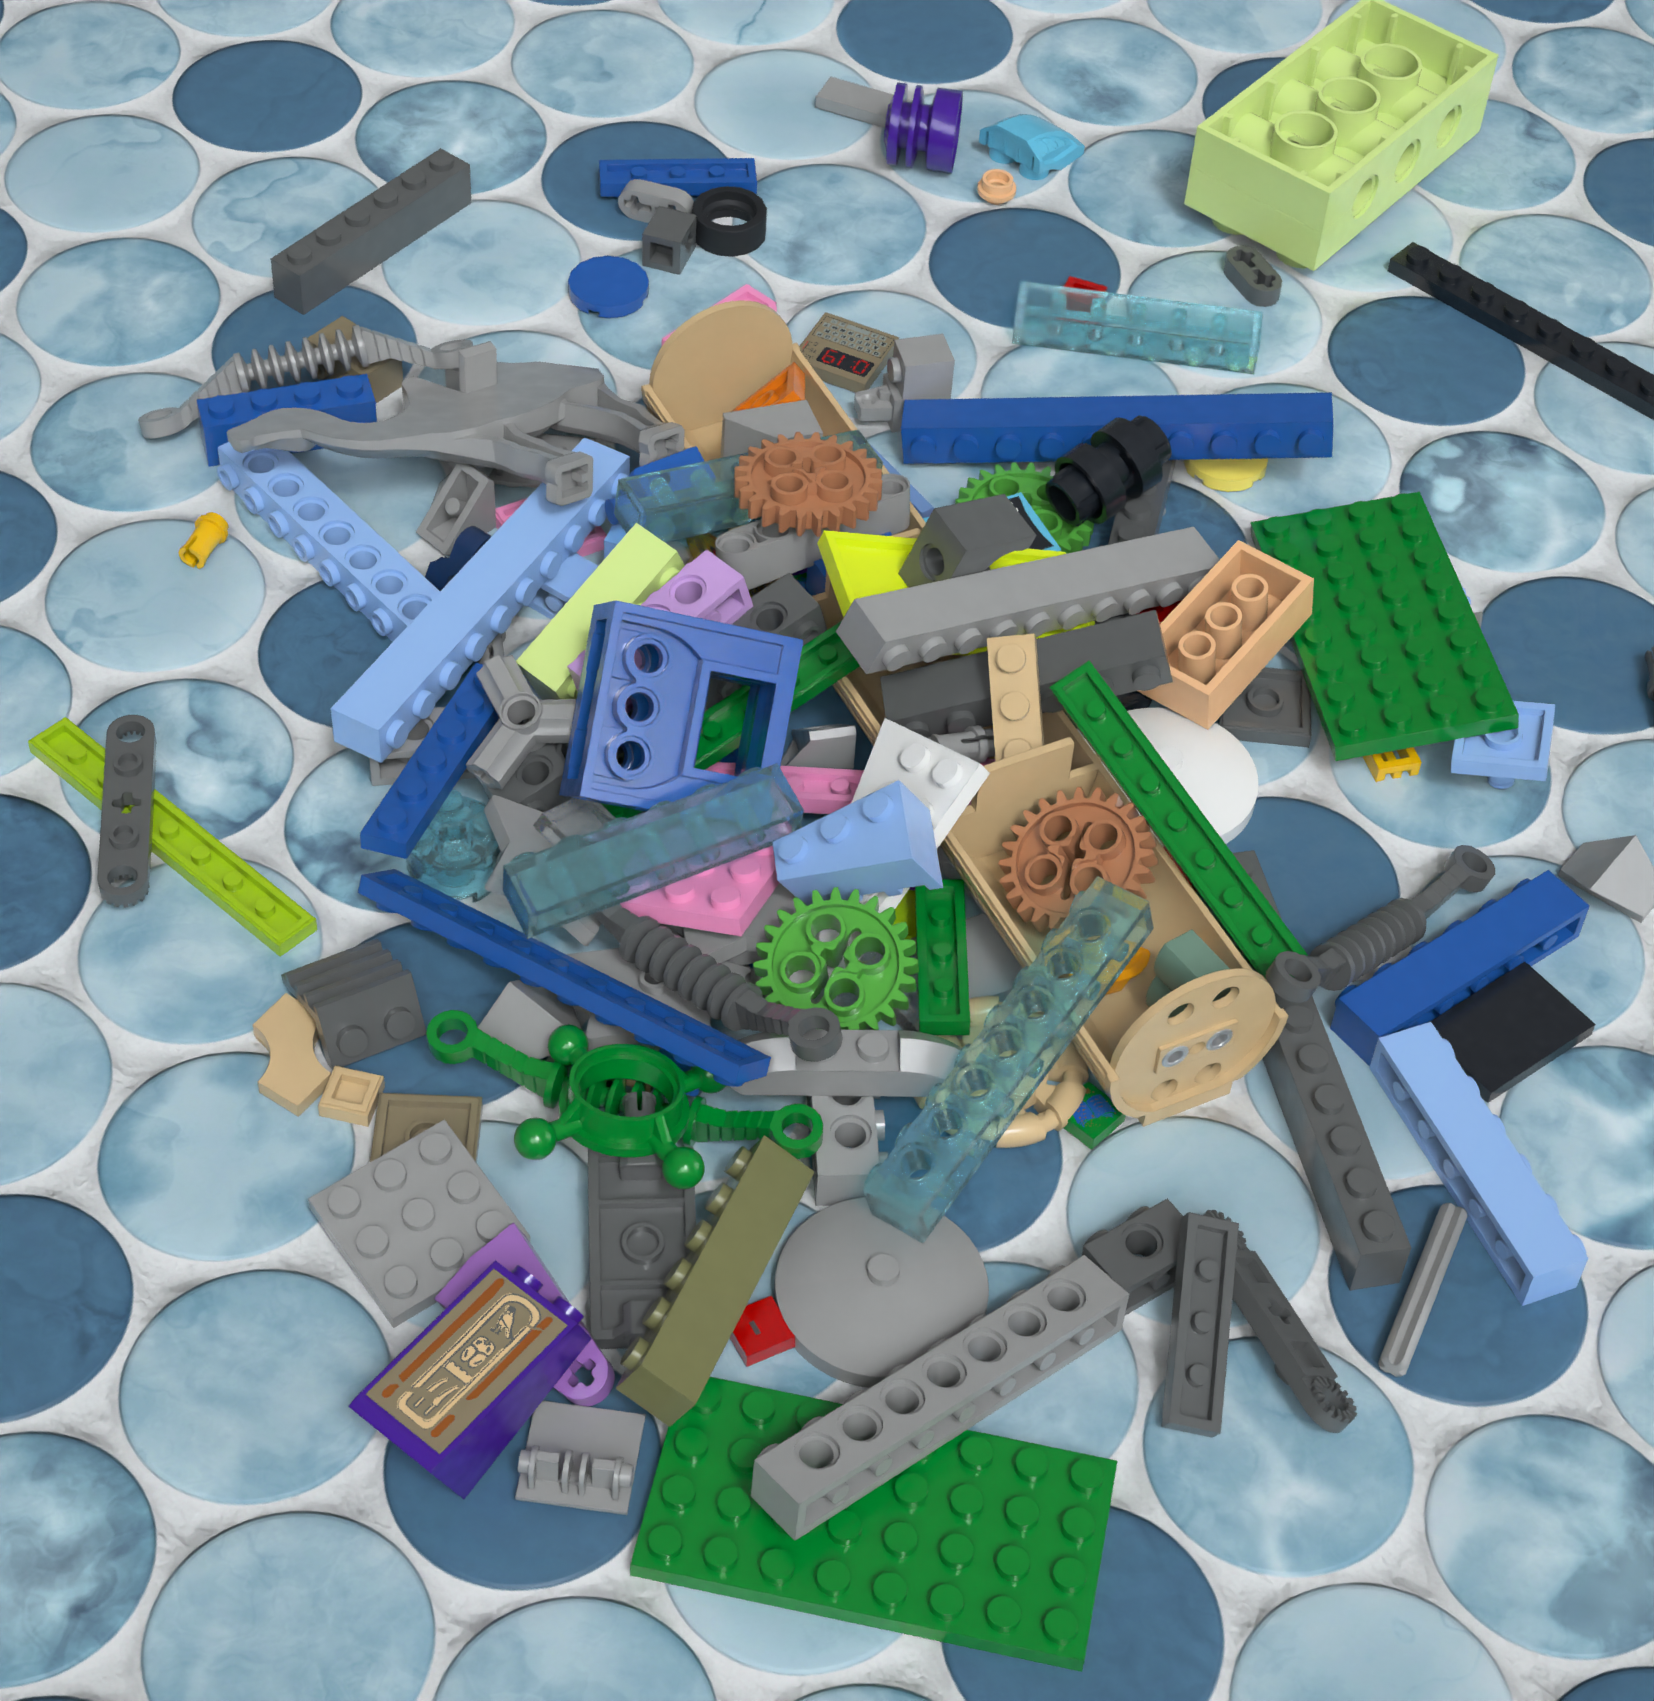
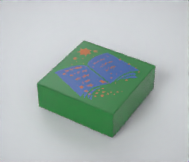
M1088 1081L1083 1085L1086 1089L1083 1101L1075 1113L1068 1119V1124L1064 1129L1092 1150L1125 1121L1126 1115L1116 1109L1105 1093Z

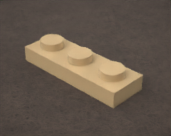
M1034 633L987 638L995 762L1044 745L1037 640Z

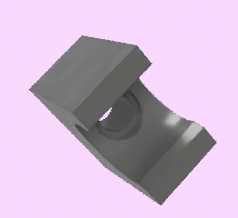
M1005 494L934 508L898 574L908 587L988 571L991 570L989 566L1005 554L1029 548L1037 535Z

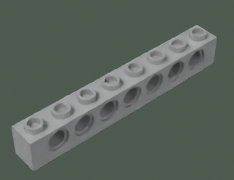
M1085 1255L1067 1266L1061 1265L1056 1267L1040 1283L1027 1291L1023 1289L1016 1292L1006 1304L990 1314L977 1316L966 1329L948 1340L941 1339L929 1348L927 1353L908 1365L901 1364L895 1367L884 1380L866 1391L859 1390L853 1393L842 1406L826 1416L811 1419L800 1432L781 1444L775 1443L766 1447L754 1460L751 1497L794 1540H797L1121 1331L1129 1293Z

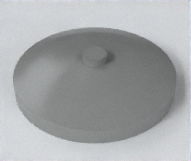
M872 1196L849 1199L815 1213L803 1222L788 1239L779 1257L775 1274L774 1300L787 1326L796 1336L795 1350L807 1362L830 1377L871 1388L884 1380L895 1367L901 1364L908 1365L927 1353L929 1348L941 1339L948 1340L966 1329L977 1316L986 1314L989 1298V1284L984 1262L977 1248L964 1231L943 1214L927 1206L894 1197Z

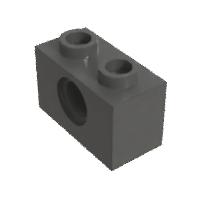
M1168 1198L1151 1208L1144 1206L1137 1209L1128 1217L1126 1222L1110 1231L1104 1229L1096 1232L1083 1246L1082 1256L1085 1255L1129 1293L1125 1315L1175 1287L1180 1223L1183 1215Z

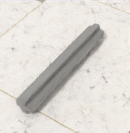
M1445 1203L1439 1209L1378 1362L1383 1372L1391 1373L1395 1377H1401L1408 1370L1468 1215L1463 1207H1456L1452 1203Z

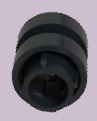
M1138 415L1131 421L1121 417L1114 418L1093 433L1091 445L1079 443L1056 460L1055 475L1045 485L1047 498L1055 512L1070 525L1079 526L1086 520L1095 524H1102L1126 506L1127 497L1139 498L1160 483L1163 476V463L1171 458L1170 443L1162 429L1148 417Z

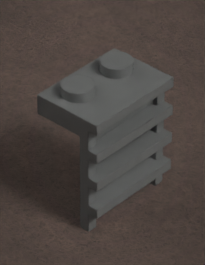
M378 939L281 974L283 984L315 1019L325 1059L332 1070L335 1066L343 1067L426 1035V1028L412 974L408 969L403 971L401 962L398 959L393 960L391 952L388 949L383 950Z

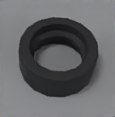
M723 186L712 188L700 194L693 202L692 214L697 215L696 244L705 251L719 256L734 257L745 255L758 249L765 241L767 207L763 199L754 192L740 187ZM722 217H733L747 222L730 226L712 222V220Z

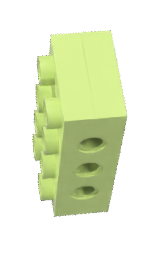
M1360 0L1197 126L1184 204L1212 218L1213 224L1219 230L1233 235H1245L1276 251L1277 257L1283 263L1295 268H1308L1315 271L1480 132L1499 55L1384 0Z

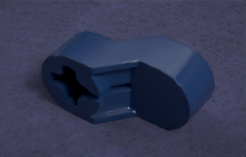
M477 526L467 527L457 537L449 557H440L436 561L429 563L425 578L441 591L492 536Z

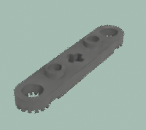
M125 715L117 718L109 725L106 733L97 880L102 899L106 900V903L109 905L113 903L114 907L123 905L126 908L129 907L128 904L132 903L133 906L138 904L137 901H143L145 899L144 895H148V888H150L157 742L153 723L141 715ZM136 731V735L141 733V736H143L135 742L120 740L123 738V734L128 736L127 732H130L132 735ZM125 805H134L131 813H122ZM121 875L122 878H126V875H128V878L133 876V879L136 880L132 885L124 888L111 885V883L115 882L114 878L119 880Z
M1213 1209L1207 1210L1203 1214L1204 1216L1223 1219L1227 1221L1232 1220L1229 1217L1224 1219V1214L1222 1212L1217 1213V1211ZM1238 1231L1232 1300L1236 1302L1274 1361V1369L1284 1383L1290 1386L1310 1418L1329 1432H1342L1357 1415L1355 1412L1357 1407L1352 1405L1354 1403L1353 1399L1346 1398L1348 1395L1346 1390L1341 1391V1385L1335 1382V1379L1338 1377L1256 1251H1249L1245 1244L1246 1238L1242 1237L1244 1235L1243 1232Z

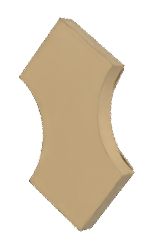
M285 993L253 1024L254 1036L270 1054L269 1065L264 1075L258 1081L259 1093L299 1117L324 1092L331 1072L320 1064L314 1053L316 1043L320 1038L315 1019L297 999Z

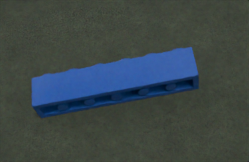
M1549 870L1532 880L1526 878L1520 881L1508 895L1498 901L1491 899L1486 902L1472 917L1463 922L1457 920L1450 924L1443 934L1429 943L1426 941L1420 942L1405 958L1395 964H1384L1369 980L1359 986L1350 985L1345 988L1335 1000L1334 1005L1336 1009L1330 1029L1370 1066L1378 1038L1432 1021L1521 963L1526 962L1533 966L1579 937L1590 905Z

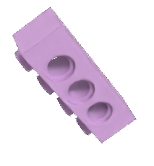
M706 549L696 559L686 564L677 575L658 591L650 594L640 606L732 625L753 607V603L744 576ZM586 650L581 652L567 666L577 691L579 689ZM636 650L634 662L637 668L640 669L642 657ZM629 698L625 704L626 713L633 709L632 701Z

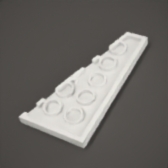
M884 718L851 803L900 780L930 810L937 849L990 773L980 763ZM903 888V894L888 896L885 892L863 895L860 903L865 905L869 899L877 896L879 899L878 913L890 907L895 909L909 888ZM824 929L818 932L815 938L822 942H830L836 939L839 933L836 930ZM856 931L851 935L848 940V946L858 935H861L860 932ZM843 955V959L841 960L840 964H839L837 967H842V968L845 969L844 955ZM827 966L828 976L830 979V975L835 968ZM799 970L794 972L789 980L798 984L810 981L814 974L811 971ZM825 988L822 989L815 999L811 1000L812 1003L817 1004L820 1002Z

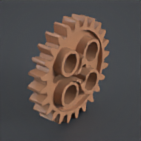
M796 432L794 439L788 440L784 435L778 434L777 443L774 444L769 440L763 439L761 440V449L750 446L748 448V456L739 457V466H735L734 497L739 498L740 509H748V518L762 517L763 527L777 523L779 524V533L785 532L789 527L796 528L797 536H802L806 529H812L814 534L820 537L823 528L839 532L841 524L854 529L856 528V518L864 521L869 520V511H877L878 501L882 497V470L876 468V458H867V450L865 448L853 451V441L851 440L840 445L837 444L836 435H832L827 440H820L819 432H814L810 439H804L800 432Z
M1080 786L1076 788L1073 799L1067 800L1062 790L1057 791L1056 804L1051 806L1046 800L1041 798L1039 799L1041 809L1039 814L1036 815L1025 810L1023 814L1028 824L1025 827L1018 825L1010 827L1017 841H1008L1002 844L1009 857L999 860L998 865L1006 874L1000 878V883L1005 891L1009 892L1006 898L1013 909L1017 908L1016 911L1024 922L1031 920L1038 932L1041 933L1049 925V929L1054 937L1060 938L1065 928L1068 927L1076 940L1080 938L1083 927L1089 926L1092 933L1098 936L1100 922L1106 920L1109 925L1116 928L1118 927L1116 913L1122 911L1130 916L1134 914L1129 904L1132 898L1143 901L1147 899L1140 884L1155 882V878L1148 867L1158 864V859L1153 850H1151L1157 844L1151 832H1148L1150 827L1144 816H1139L1132 802L1124 805L1118 793H1114L1106 801L1103 791L1097 787L1091 797L1087 798ZM1070 832L1069 836L1064 840L1055 841L1061 834ZM1116 840L1110 848L1100 850L1101 846L1106 842ZM1056 875L1050 883L1040 885L1046 877ZM1101 884L1100 888L1095 892L1085 894L1090 886Z

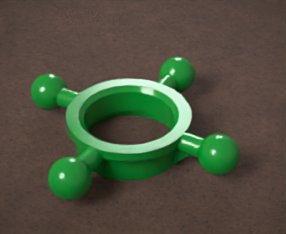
M570 1024L557 1027L548 1039L549 1054L559 1064L573 1065L570 1070L569 1080L560 1093L558 1105L559 1119L551 1122L536 1117L524 1120L517 1127L514 1134V1144L519 1154L529 1160H541L552 1153L556 1142L572 1137L584 1147L609 1156L633 1158L656 1154L663 1162L662 1173L670 1186L680 1190L695 1187L704 1176L705 1165L703 1158L696 1150L689 1147H678L675 1144L681 1139L688 1127L690 1105L686 1093L698 1089L704 1093L712 1094L722 1091L726 1085L716 1082L713 1079L712 1073L698 1066H691L690 1070L684 1071L662 1053L639 1045L611 1044L588 1051V1038L581 1028ZM630 1079L653 1086L666 1097L670 1105L654 1114L626 1117L609 1114L593 1107L582 1098L581 1094L589 1086L603 1080Z

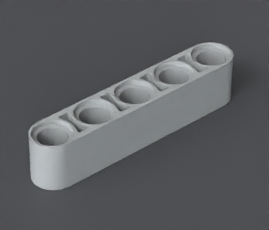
M882 474V497L878 501L877 511H869V520L867 521L856 518V528L854 529L841 524L839 532L882 535L891 532L894 535L907 529L910 525L909 480L898 474ZM762 519L719 535L715 541L716 556L744 576L748 590L779 579L788 573L792 574L813 566L814 561L822 559L817 544L820 537H817L812 529H806L802 536H797L796 528L791 527L785 532L779 533V524L774 523L763 527ZM829 528L822 529V533L824 530L831 531Z

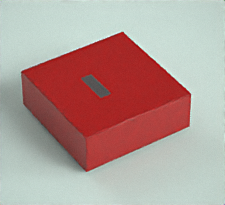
M772 1296L747 1305L730 1336L746 1367L794 1348L796 1338L784 1321L780 1309Z

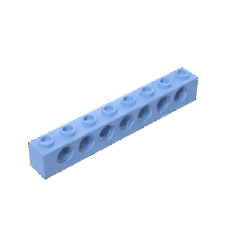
M230 442L218 447L220 466L217 468V473L223 486L229 491L233 490L241 497L251 513H257L268 523L273 534L278 538L283 537L294 548L295 553L303 562L308 561L319 572L321 578L328 586H334L342 593L353 610L362 612L371 621L379 635L387 636L393 642L440 592L289 451L263 448L241 453L236 451Z

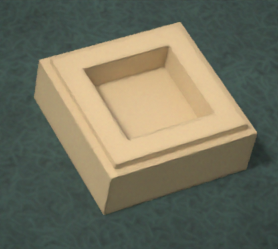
M335 1066L318 1104L319 1116L369 1127L378 1105L379 1093H383L385 1088L384 1076Z

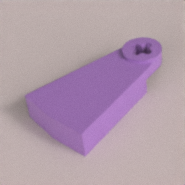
M514 1222L472 1255L434 1298L446 1309L496 1260L510 1272L517 1265L528 1271L543 1284L538 1293L549 1302L553 1303L560 1296L570 1303L527 1237ZM581 1320L579 1325L592 1339L553 1388L575 1405L593 1406L603 1401L609 1395L614 1385L615 1374L611 1363L607 1360ZM582 1366L587 1370L592 1369L591 1374L595 1378L588 1387L581 1382L578 1383L579 1379L575 1375Z

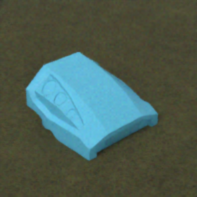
M1018 114L1005 118L993 125L980 129L979 143L983 145L988 144L989 156L993 161L1002 164H1010L1015 161L1017 163L1020 162L1019 173L1030 180L1046 178L1051 169L1061 171L1082 156L1085 146L1071 133L1041 117L1030 114Z

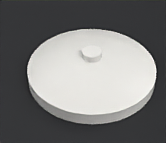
M1141 708L1127 711L1225 844L1239 835L1252 817L1259 787L1255 764L1243 744L1217 723H1214L1207 730L1169 708ZM1119 786V788L1121 789V791H1122V792L1124 793V795L1127 797V795L1125 794V792H1124V791L1122 790V788Z

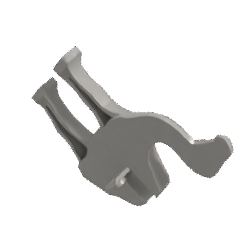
M491 341L459 350V367L445 369L446 387L415 376L403 380L402 396L404 411L387 420L372 423H356L345 421L313 409L280 408L264 413L247 423L227 431L228 441L236 451L241 453L263 448L300 452L309 451L315 445H318L336 453L360 458L380 459L422 456L462 464L488 466L504 470L519 477L539 480L545 483L547 501L559 506L591 496L593 491V457L581 451L573 452L554 447L542 439L536 438L550 428L622 444L640 454V467L684 450V428L682 425L673 422L663 423L650 414L644 405L618 397L606 386L604 375L598 368L538 361L524 363L497 362L496 348Z

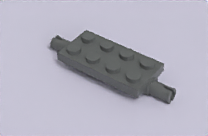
M637 1092L627 1093L622 1099L624 1116L638 1117L654 1114L656 1106L655 1095L650 1092H642V1110H638ZM588 1149L590 1334L600 1349L628 1348L638 1336L643 1338L648 1327L642 1324L644 1316L660 1296L665 1298L669 1290L663 1284L667 1274L681 1257L686 1259L690 1251L684 1246V1243L696 1226L695 1187L680 1190L670 1186L662 1173L663 1162L656 1154L625 1158L609 1156Z

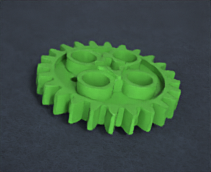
M1012 462L1011 469L1005 471L999 464H996L993 475L982 469L979 472V480L969 477L967 488L960 487L958 499L955 501V504L1001 494H1005L1007 497L1021 492L1059 545L1061 552H1066V554L1081 551L1083 546H1089L1090 537L1093 534L1094 523L1086 520L1079 526L1070 525L1051 506L1045 491L1046 483L1053 479V476L1050 475L1051 467L1049 466L1041 472L1035 471L1034 463H1029L1026 470H1020L1017 463Z
M833 887L830 900L823 901L821 894L816 889L812 892L813 904L806 906L802 900L796 897L793 899L795 907L793 915L781 909L777 911L778 921L781 926L779 928L773 925H765V936L770 942L756 944L757 954L764 960L753 963L755 975L763 977L755 983L760 987L762 995H768L765 1000L800 1009L812 1007L825 1008L832 1011L838 1017L841 1030H879L878 1022L880 1020L891 1026L896 1025V1015L892 1008L908 1010L909 1001L902 992H916V979L909 975L918 973L919 966L918 959L910 957L916 953L915 940H904L908 935L907 923L901 922L893 925L896 919L893 907L878 913L879 899L877 896H873L864 905L860 903L858 889L853 890L848 900H841L838 887ZM824 929L836 930L839 933L837 938L830 942H822L815 938L818 932ZM856 931L860 932L861 935H858L848 946V940L851 935ZM872 951L884 956L880 962L873 965H866L858 960L862 954ZM843 955H844L845 969L842 968V967H837V966L840 964L841 960L843 959ZM827 966L835 968L830 975V979L828 976ZM799 970L811 971L814 974L810 981L798 984L789 980L790 976ZM825 988L820 1002L817 1004L812 1003L811 1000L815 999L822 989ZM842 993H852L858 997L854 1004L847 1007H841L833 1003L835 997Z

